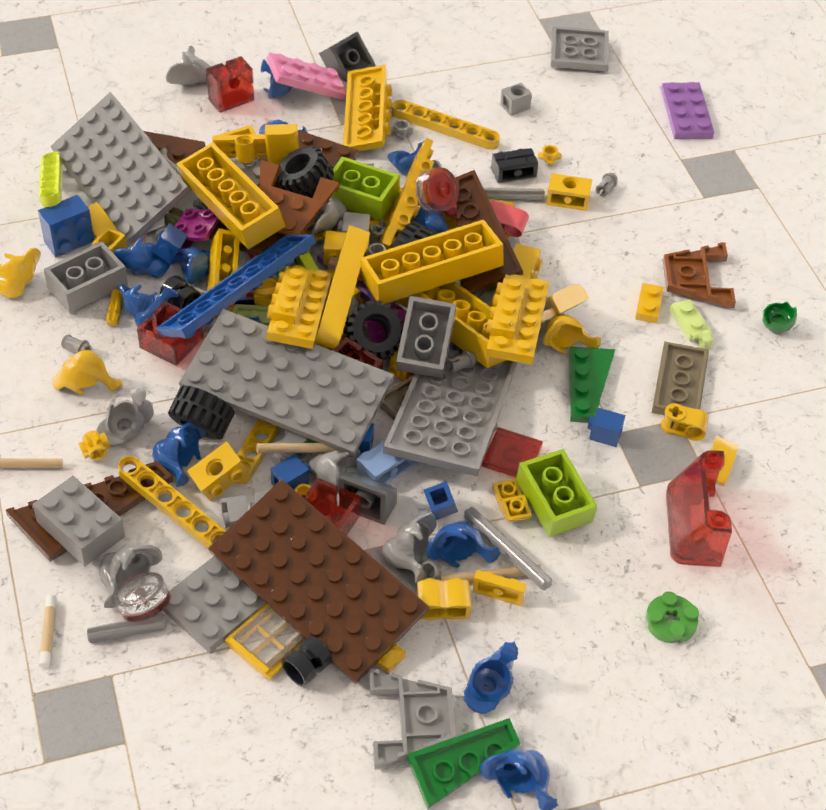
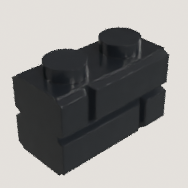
M532 148L501 151L492 154L491 170L495 175L497 183L537 177L538 160Z

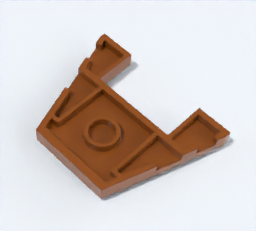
M261 160L259 188L279 207L285 227L276 233L284 236L303 235L316 219L315 216L329 203V198L340 189L341 185L339 182L321 177L313 198L274 187L281 171L280 165Z
M726 242L718 243L716 247L711 248L708 245L702 246L700 250L692 252L688 249L664 254L663 268L667 292L734 308L736 304L734 288L710 287L707 261H727Z

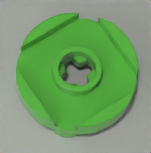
M670 591L664 592L662 596L653 599L647 608L646 621L648 629L660 641L672 643L673 641L681 640V642H685L696 632L699 610L684 597ZM668 615L675 616L678 622L676 620L668 621Z

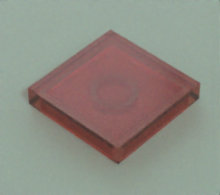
M498 427L486 452L482 467L517 477L519 464L538 457L543 441Z

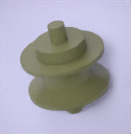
M173 207L164 215L166 225L171 224L175 227L184 211Z

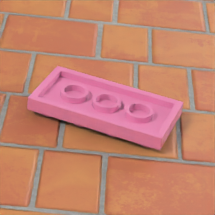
M269 52L266 57L277 83L345 100L347 92L335 69L321 67L316 63L303 62L298 58L292 59L280 53L274 54Z

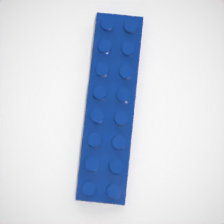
M285 235L159 325L156 329L160 336L184 339L194 336L197 329L210 324L213 318L221 313L222 309L229 310L231 304L243 300L249 291L261 287L264 280L276 276L279 273V269L291 265L297 256L309 252L310 247L316 243L314 236Z

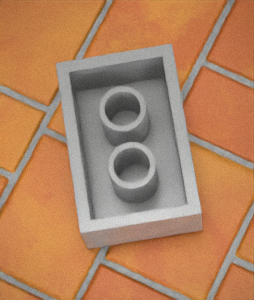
M103 242L44 268L47 288L70 314L110 295L113 289L119 290V284L128 286L125 266Z
M410 296L396 360L398 371L443 379L456 316V304Z
M75 476L70 477L32 504L37 523L84 566L90 564L125 538L122 519Z

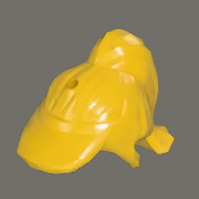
M30 248L22 256L4 254V257L9 258V261L0 264L1 295L8 298H17L22 295L25 285L32 281L36 265L41 257V251L38 248Z
M560 314L553 317L547 323L543 344L545 346L550 345L562 354L567 353L564 350L565 348L575 345L577 342H582L588 348H598L601 346V338L589 336L580 322L574 317Z
M83 350L74 356H70L65 361L62 368L55 375L52 385L56 390L66 387L78 394L84 395L85 393L80 389L94 386L98 381L104 383L109 391L118 389L123 382L120 379L109 376L105 363L98 354L90 350Z

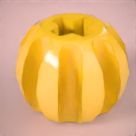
M267 278L262 282L263 285L254 290V303L256 305H271L272 295L275 293L276 283L278 282L277 278Z

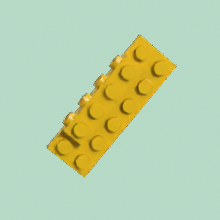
M386 64L348 71L343 145L357 149L358 152L384 147L387 135L391 134L389 124L391 112L389 109L392 108L390 98L392 96L391 84H387Z
M425 138L415 156L379 242L386 247V250L392 248L399 233L407 224L411 223L412 217H416L420 209V205H417L419 199L423 200L427 192L425 184L434 175L435 171L432 170L434 161L430 160L434 152L431 149L434 141L429 138Z
M289 265L285 272H280L275 293L272 295L271 305L268 308L267 318L271 319L267 330L266 340L313 349L332 274L326 273L323 270L314 271L305 269L302 266Z
M506 274L503 283L498 282L486 328V333L490 334L486 356L533 364L550 282L538 278H525L516 274Z

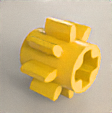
M89 431L83 435V442L78 443L84 458L90 457L94 461L103 459L107 455V449L111 448L105 432L100 434L98 431Z

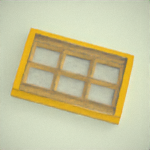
M267 604L261 607L225 639V643L230 649L269 680L283 669L282 659L293 650H298V646L305 641L296 630Z

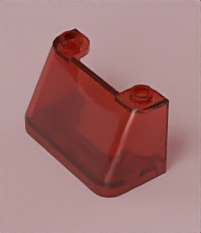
M709 450L703 452L671 480L667 486L666 505L670 556L678 564L721 567L732 534L731 519L723 511L709 509L708 495L709 497L715 496L718 474L723 469L725 463L724 451Z

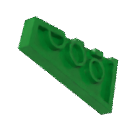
M570 346V422L588 423L590 416L596 415L614 358L615 349Z
M510 718L407 754V760L427 809L480 774V765L484 760L508 750H515L519 747L520 740Z

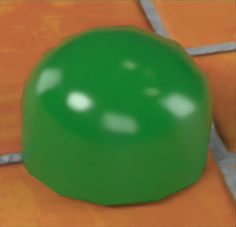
M787 301L769 304L763 310L762 321L770 331L777 333L786 332L796 323L797 308L791 307Z

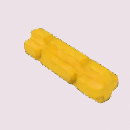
M113 289L111 292L107 311L109 313L106 316V324L108 326H117L119 324L123 304V295L120 289Z

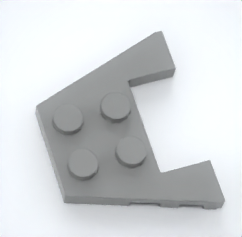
M369 669L370 695H399L402 740L373 741L374 769H381L406 760L407 754L456 737L451 687L422 680L415 682L403 679L402 675L392 673L391 676L379 673L378 669Z

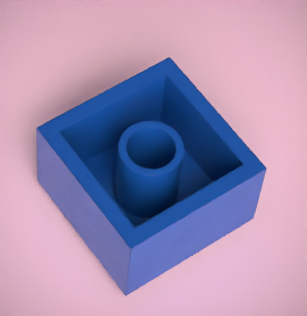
M78 195L62 200L55 206L38 210L44 243L55 257L94 241L90 210Z

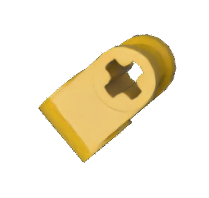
M673 403L669 404L665 409V417L661 421V428L665 433L698 441L704 439L706 435L709 416L701 409H693Z

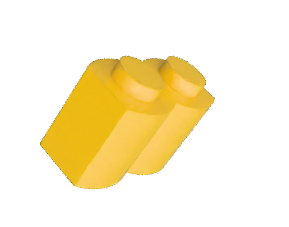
M427 578L417 583V596L429 606V611L421 619L438 620L446 618L453 620L470 618L472 605L469 581L452 578L443 582Z

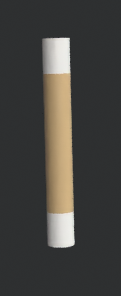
M54 595L46 596L39 667L41 668L50 667L57 597Z

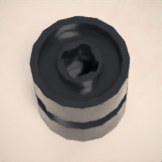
M178 275L168 278L160 288V294L167 287L178 291V297H172L167 301L177 312L202 295Z
M309 636L298 646V650H293L282 659L281 664L289 678L300 687H304L316 677V672H322L332 663V656L327 647L318 638Z

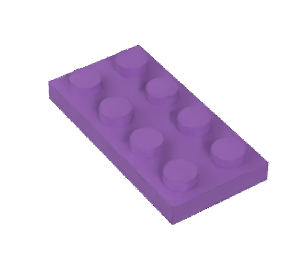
M700 82L662 83L661 92L674 139H712L714 137V129Z

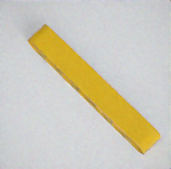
M351 225L347 229L314 343L316 345L334 351L338 348L361 268L360 258L364 257L368 243L369 231Z

